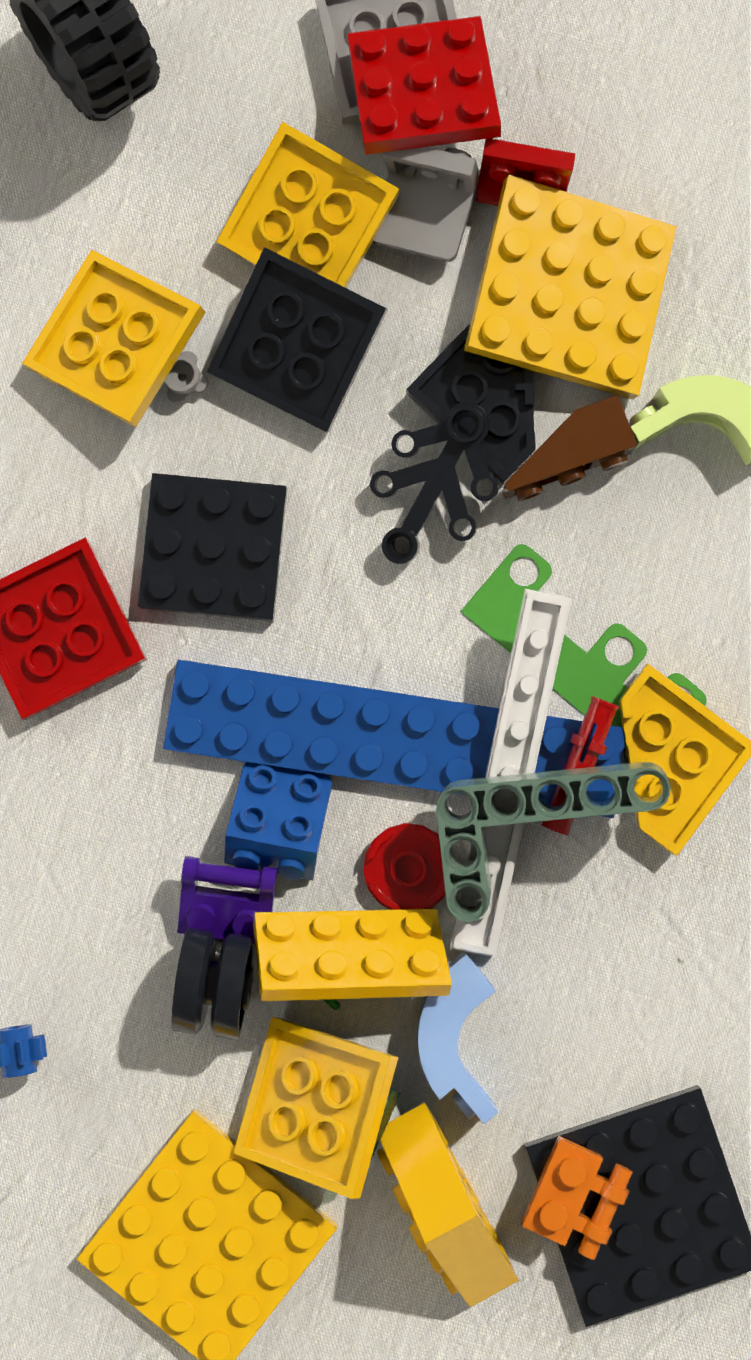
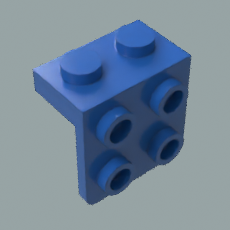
M246 762L243 765L225 835L224 863L234 865L237 868L263 870V866L277 868V874L285 879H307L313 881L320 839L332 789V779L328 775Z

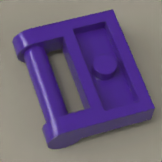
M185 856L181 874L182 886L177 933L185 934L189 927L211 930L217 939H225L229 933L253 936L255 944L254 914L255 912H273L277 868L263 866V870L259 871L200 863V858ZM198 881L260 889L259 894L203 887L198 886Z

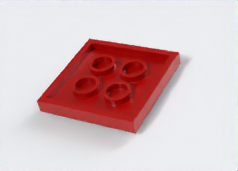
M481 16L347 33L365 155L501 137V120Z
M86 537L0 579V675L22 720L32 718L147 660L109 580Z

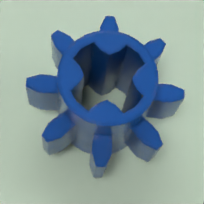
M32 1024L0 1029V1068L2 1070V1077L11 1078L37 1072L36 1061L47 1057L45 1034L33 1036Z

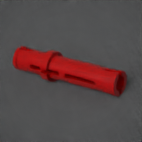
M591 696V702L578 734L573 733L570 739L573 747L564 770L595 767L599 755H605L608 746L604 745V742L619 706ZM597 724V728L592 738V741L589 745L587 754L585 756L584 761L582 762L581 758L588 744L590 735L592 733L594 725ZM557 785L550 806H558L566 799V793L559 785ZM574 818L542 821L541 825L568 836Z

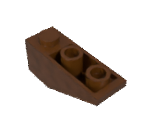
M619 395L576 409L505 483L502 490L504 498L508 499L517 496L518 501L528 500L544 492L542 486L558 480L561 486L570 485L586 477V470L601 465L603 471H608L629 462L627 456L631 455L637 443Z

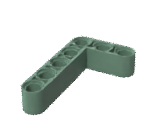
M638 762L451 782L443 789L436 805L446 901L449 912L454 918L462 922H474L482 918L489 908L491 881L484 827L659 809L667 802L670 796L671 786L665 771L655 763ZM643 775H654L661 781V788L654 796L643 797L634 790L637 779ZM603 779L611 783L614 792L608 800L598 802L592 800L587 795L586 789L594 780ZM557 784L562 787L567 796L564 802L558 806L546 805L539 795L540 790L544 786ZM500 789H510L518 796L519 804L513 810H501L494 804L493 794ZM455 793L463 794L470 800L472 809L465 815H456L448 809L447 798ZM460 840L469 841L475 846L477 856L472 860L462 861L453 854L452 845ZM464 887H473L481 894L482 902L476 906H466L459 901L457 891Z

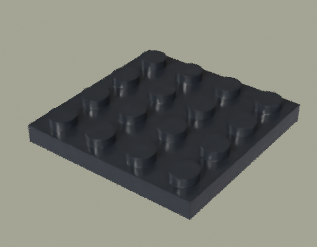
M698 1085L524 1143L537 1183L558 1135L600 1154L603 1157L597 1172L600 1176L609 1179L615 1164H620L633 1171L626 1187L630 1192L624 1205H618L609 1226L612 1229L607 1245L601 1244L595 1260L589 1259L578 1252L584 1238V1234L573 1229L566 1246L558 1243L586 1327L751 1271V1233L702 1090ZM590 1190L580 1213L592 1218L602 1195Z

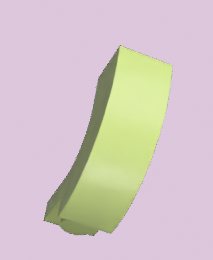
M715 375L681 378L660 387L652 398L659 410H656L654 405H651L630 419L633 424L630 427L637 443L634 450L675 426L696 422L711 425L724 433L734 445L745 465L751 464V386L741 381Z

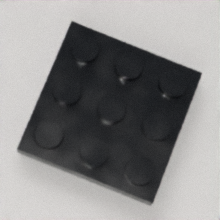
M264 247L207 372L325 432H330L388 309Z
M152 473L138 607L140 609L274 622L287 486Z

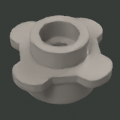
M182 352L164 381L168 388L167 397L173 403H182L187 395L195 391L202 393L208 387V378L200 373L197 367L198 359L193 352ZM182 373L187 376L184 381L178 379V376Z

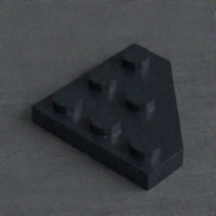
M469 324L406 389V394L438 424L444 422L447 412L458 403L472 402L483 408L488 415L490 428L487 437L482 441V447L490 473L504 485L536 450L533 370L464 351L470 327ZM465 417L459 423V430L463 434H469L475 429V421L471 417Z

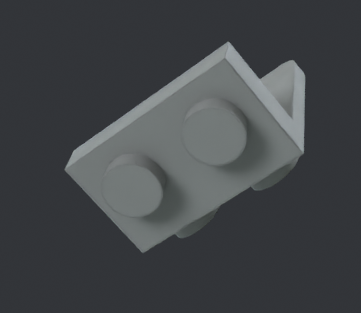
M422 147L384 152V159L388 169L386 181L399 188L401 193L373 242L376 245L445 262L455 260L479 183L476 158H471L470 154L457 148H447L445 151Z

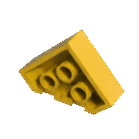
M426 1103L381 1126L378 1136L383 1147L376 1150L377 1155L386 1173L389 1176L396 1175L399 1184L392 1187L403 1212L405 1214L409 1213L413 1222L409 1226L412 1237L421 1253H426L436 1274H441L450 1294L453 1296L459 1292L468 1306L472 1307L518 1282L519 1279L496 1231L490 1224L480 1204H477L479 1199L462 1167L460 1168L453 1152L448 1146L449 1143Z

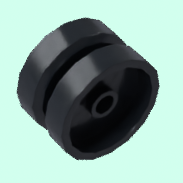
M188 927L182 942L175 979L171 1016L173 1031L197 1034L204 1025L208 1006H212L210 1026L215 1037L239 1040L245 1010H248L254 973V967L252 966L253 936L229 933L222 943L219 959L215 961L216 940L212 931Z

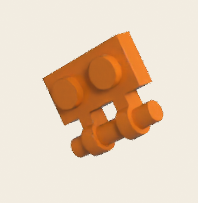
M558 1135L521 1219V1225L563 1246H566L573 1229L584 1234V1238L578 1252L589 1259L595 1260L601 1244L607 1245L612 1229L609 1226L618 1205H624L630 1192L626 1187L633 1171L620 1164H615L609 1179L597 1174L603 1161V1157L600 1154ZM590 1190L602 1195L592 1218L580 1213Z

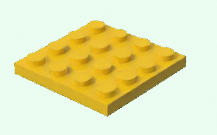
M508 174L503 182L464 351L629 399H635L639 396L677 226Z
M194 1108L76 1260L198 1360H236L337 1230L338 1224L268 1167L233 1154L236 1141Z

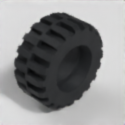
M9 0V5L20 22V27L31 42L35 53L46 66L48 73L60 86L64 95L72 101L74 107L79 112H83L87 119L106 121L155 89L160 78V66L156 62L158 58L155 49L149 41V34L138 17L139 14L130 0Z

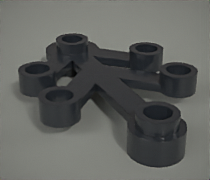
M472 402L458 403L447 412L443 423L414 432L402 430L397 432L392 438V450L402 458L415 456L421 447L445 441L447 443L440 456L436 459L394 472L378 471L370 480L371 491L381 498H390L396 494L398 489L426 481L401 528L391 529L382 540V551L389 561L396 564H404L416 558L420 550V542L417 536L442 491L451 519L449 523L451 536L458 541H468L475 536L477 523L468 514L455 469L463 451H465L474 477L471 482L473 496L481 501H490L499 492V483L490 474L482 447V441L487 437L490 428L489 418L484 409ZM465 417H471L475 421V429L469 434H463L459 430V423ZM403 436H410L414 441V446L408 453H402L398 448V442ZM382 476H388L392 480V488L386 493H381L377 488V481ZM482 479H489L493 484V491L488 496H481L477 492V484ZM460 519H467L471 524V531L466 536H460L455 531V524ZM400 537H405L410 542L409 551L403 555L399 554L394 546L395 541Z

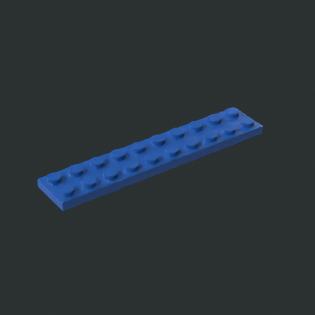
M178 659L163 749L442 792L451 782L485 778L499 708ZM552 716L546 717L535 773L564 770L573 747L570 739L573 733L578 734L582 721ZM597 724L594 725V728L590 735L588 744L581 758L582 762L584 761L585 756L587 754L589 745L596 731ZM610 727L604 745L608 746L605 755H599L595 767L622 764L625 744L623 727ZM598 779L588 785L586 792L592 800L603 802L612 796L614 788L610 782ZM557 784L546 785L539 792L540 799L548 806H550ZM614 814L601 815L602 817L614 818Z

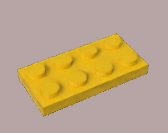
M437 909L255 912L253 928L261 1001L449 996L452 982Z

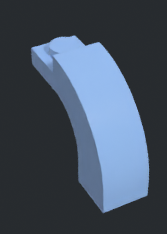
M461 952L448 963L452 982L449 996H425L423 999L417 1024L419 1056L426 1079L439 1100L455 1088L457 1093L452 1098L461 1111L469 1119L476 1114L482 1123L486 1124L499 1112L493 1100L463 1065L458 1054V1037L467 1016L496 990L466 952Z

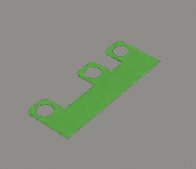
M524 544L515 546L463 607L461 612L511 653L524 590L526 588L539 591L552 574L551 565L529 546ZM521 557L532 559L539 569L537 580L528 586L516 584L510 576L512 563ZM618 623L609 626L587 653L564 634L553 689L584 715L591 702V696L619 706L618 700L628 688L623 683L647 654V647L642 640L624 625ZM614 637L627 638L633 645V657L625 665H614L606 658L605 646ZM673 673L667 677L678 686L687 688L696 700L704 706L706 705L705 693L684 675ZM620 709L616 711L611 726L622 727Z

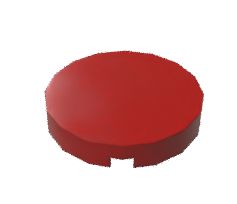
M403 823L385 829L373 839L365 854L363 873L368 891L380 905L389 910L431 909L444 899L446 892L438 833L423 825Z

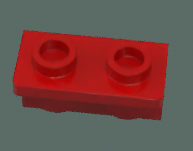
M492 138L486 139L475 200L478 203L498 206L503 182L508 174L567 192L576 153Z

